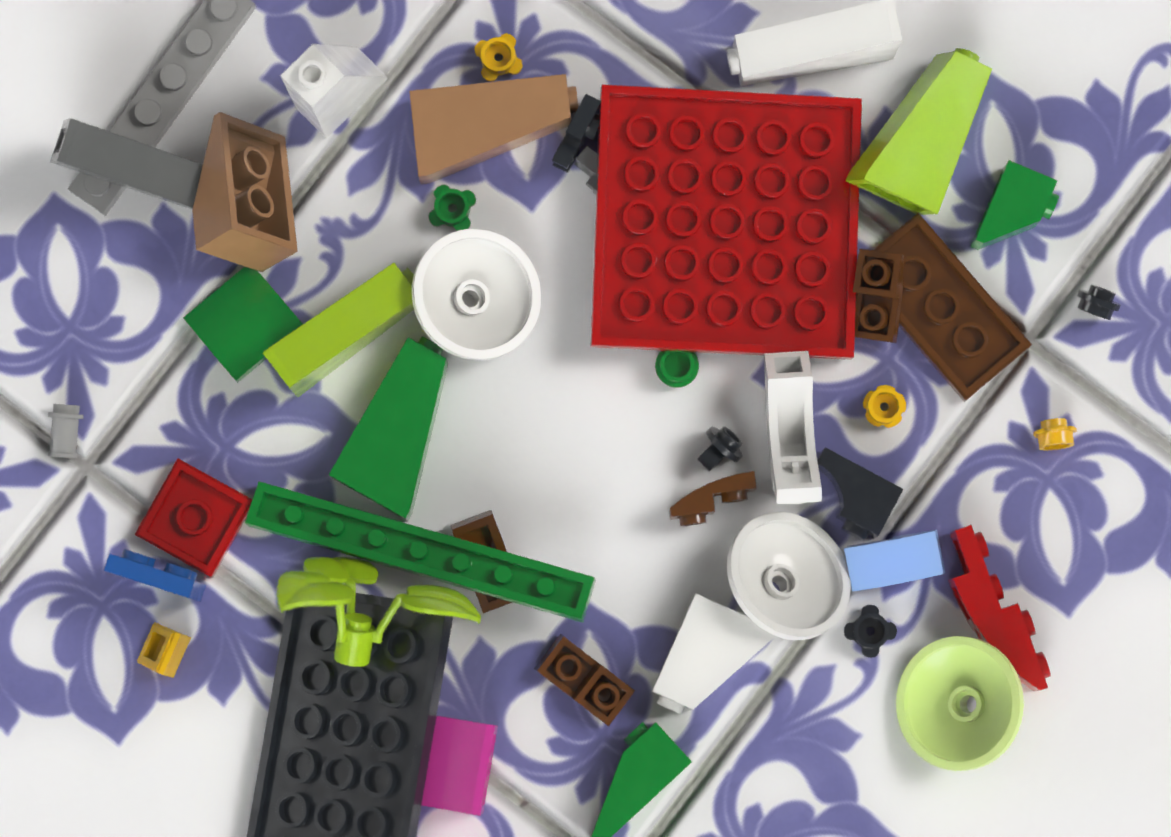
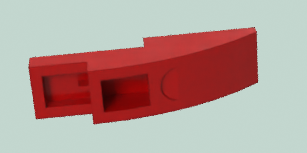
M972 525L951 532L950 536L964 575L952 578L948 582L969 626L978 639L996 647L1008 658L1016 670L1021 683L1032 691L1048 688L1045 678L1051 677L1047 660L1043 652H1035L1030 636L1036 635L1032 618L1028 610L1021 611L1018 603L1001 608L998 600L1004 599L1003 589L995 573L989 575L984 558L989 557V551L982 533H974Z

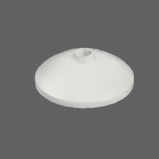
M464 229L442 237L424 253L413 276L412 302L421 327L439 347L461 358L487 360L510 352L527 338L535 326L539 315L541 290L535 268L527 255L514 242L489 230ZM463 293H468L473 297V307H468L463 303Z
M767 513L747 523L732 541L727 559V574L730 587L744 613L759 627L781 638L805 640L825 633L841 619L848 606L851 592L848 567L838 545L820 526L807 518L792 513ZM772 582L778 585L779 590L774 587Z

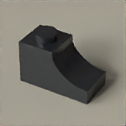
M825 447L819 455L817 463L819 470L829 478L837 491L840 511L836 518L845 522L841 529L863 541L866 540L868 535L875 539L880 535L903 488Z

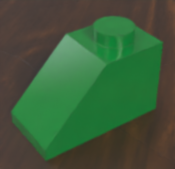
M1009 160L1001 171L970 247L980 250L1035 228L1042 217L1050 219L1059 199V195L1053 193L1058 180Z

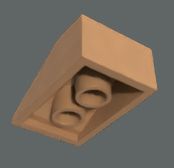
M222 112L214 115L192 210L196 250L260 272L298 252L285 136Z

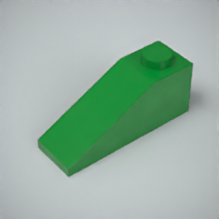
M642 722L623 739L629 747L622 752L591 837H612L692 763L656 722L649 728Z

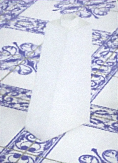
M878 0L737 34L734 37L733 49H727L731 75L738 74L740 86L893 60L902 42L895 0Z
M312 44L280 75L296 109L326 139L388 79L358 47Z

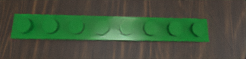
M260 481L258 482L245 521L246 525L252 528L579 622L584 621L596 582L593 576Z

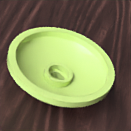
M963 636L942 638L922 648L906 666L901 676L896 696L899 726L911 748L930 764L953 771L978 769L998 759L1014 741L1022 722L1024 710L1021 682L1008 658L996 647L985 641ZM970 697H974L976 700V708L973 712H970L967 708V701Z

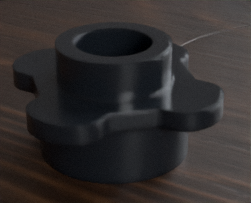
M875 605L864 606L861 609V615L854 622H849L844 627L846 639L854 640L861 647L862 654L868 658L876 657L880 652V647L887 640L894 639L897 634L895 624L887 622L879 615V609ZM868 627L874 629V634L871 636L866 633Z

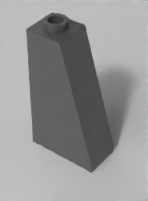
M72 118L63 121L50 161L51 163L192 210L203 166L200 163Z

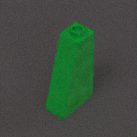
M421 336L418 342L409 337L407 338L329 473V476L407 521H409L413 513L448 368L447 359L441 356L444 349Z

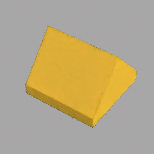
M154 622L137 659V663L159 674L174 678L191 637Z

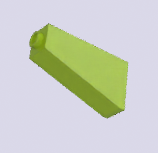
M956 48L952 52L936 54L848 173L846 182L915 214H938L992 68L978 62L980 57L966 49Z
M392 263L263 352L264 356L290 390L297 397H300L414 310L412 302L414 274L408 267L401 272L396 264Z

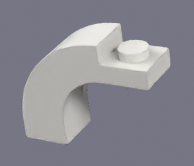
M808 351L764 353L768 449L773 491H775L777 504H803L805 502L822 501V486L814 438L813 376Z

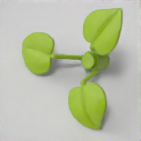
M310 557L304 561V571L285 572L277 582L276 597L281 612L299 606L335 605L338 632L334 659L347 666L362 667L369 664L373 642H382L383 633L400 606L419 613L459 617L476 621L479 624L481 622V615L467 597L458 591L442 586L412 585L407 588L406 594L400 593L395 596L375 629L372 625L371 617L355 613V583L375 584L378 580V570L368 561L354 557ZM345 604H347L346 615H345V611H344V605H345Z

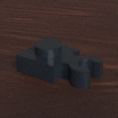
M585 94L566 130L563 141L552 158V166L568 173L587 137L591 140L596 138L600 125V100Z

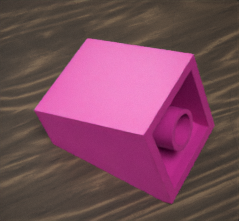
M436 716L422 806L477 816L483 814L498 729L497 725Z

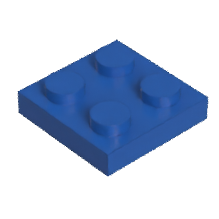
M127 549L123 550L121 557L109 553L104 571L201 602L206 585L196 582L197 572L170 563H166L164 571L154 568L156 559Z

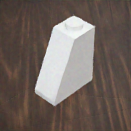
M695 594L652 689L653 693L660 695L657 704L681 714L684 706L693 710L769 643L775 635L759 627L748 616L699 594Z

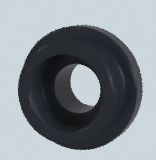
M1092 284L1089 291L1079 290L1077 295L1081 298L1077 308L1107 320H1111L1113 312L1119 311L1121 305L1113 301L1116 293Z

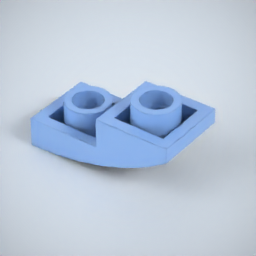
M937 530L899 535L888 540L850 545L844 548L852 592L915 581L945 573Z

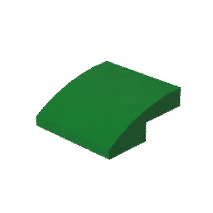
M243 267L183 317L237 383L267 359L263 354L265 350L303 325L257 270Z

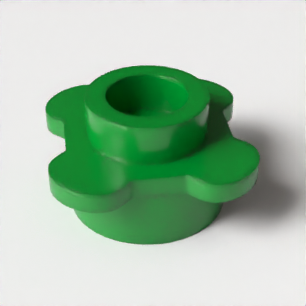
M448 185L438 186L434 191V197L436 198L434 210L430 211L428 215L430 223L435 227L442 225L451 226L456 231L469 229L471 226L469 219L470 209L476 204L474 193L470 190L461 192L457 189H450ZM455 205L457 209L455 212H450L448 207Z

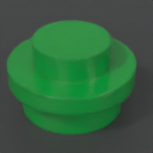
M660 351L655 362L656 374L660 381L669 387H685L697 376L699 370L698 358L695 352Z

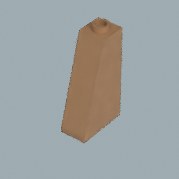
M566 74L409 91L421 185L430 184L568 127L571 122L570 113L576 112L578 109L576 86L567 87Z

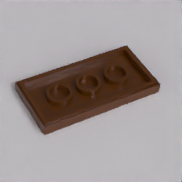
M919 213L914 215L874 249V251L904 255L899 327L964 402L1032 345Z

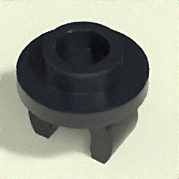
M711 426L706 431V434L712 444L697 460L709 472L725 456L734 462H738L743 457L739 449L742 446V442L727 427L723 426L719 430Z

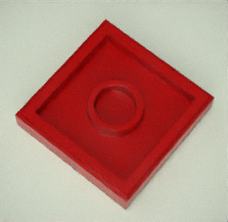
M177 458L134 535L213 578L245 522L253 499Z

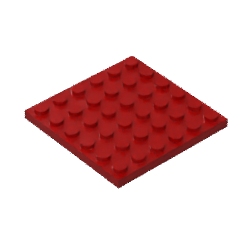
M602 84L600 88L601 104L599 111L600 125L598 136L590 347L743 355L808 351L809 358L852 360L854 358L856 293L853 292L857 267L859 187L846 182L848 173L860 158L862 98Z

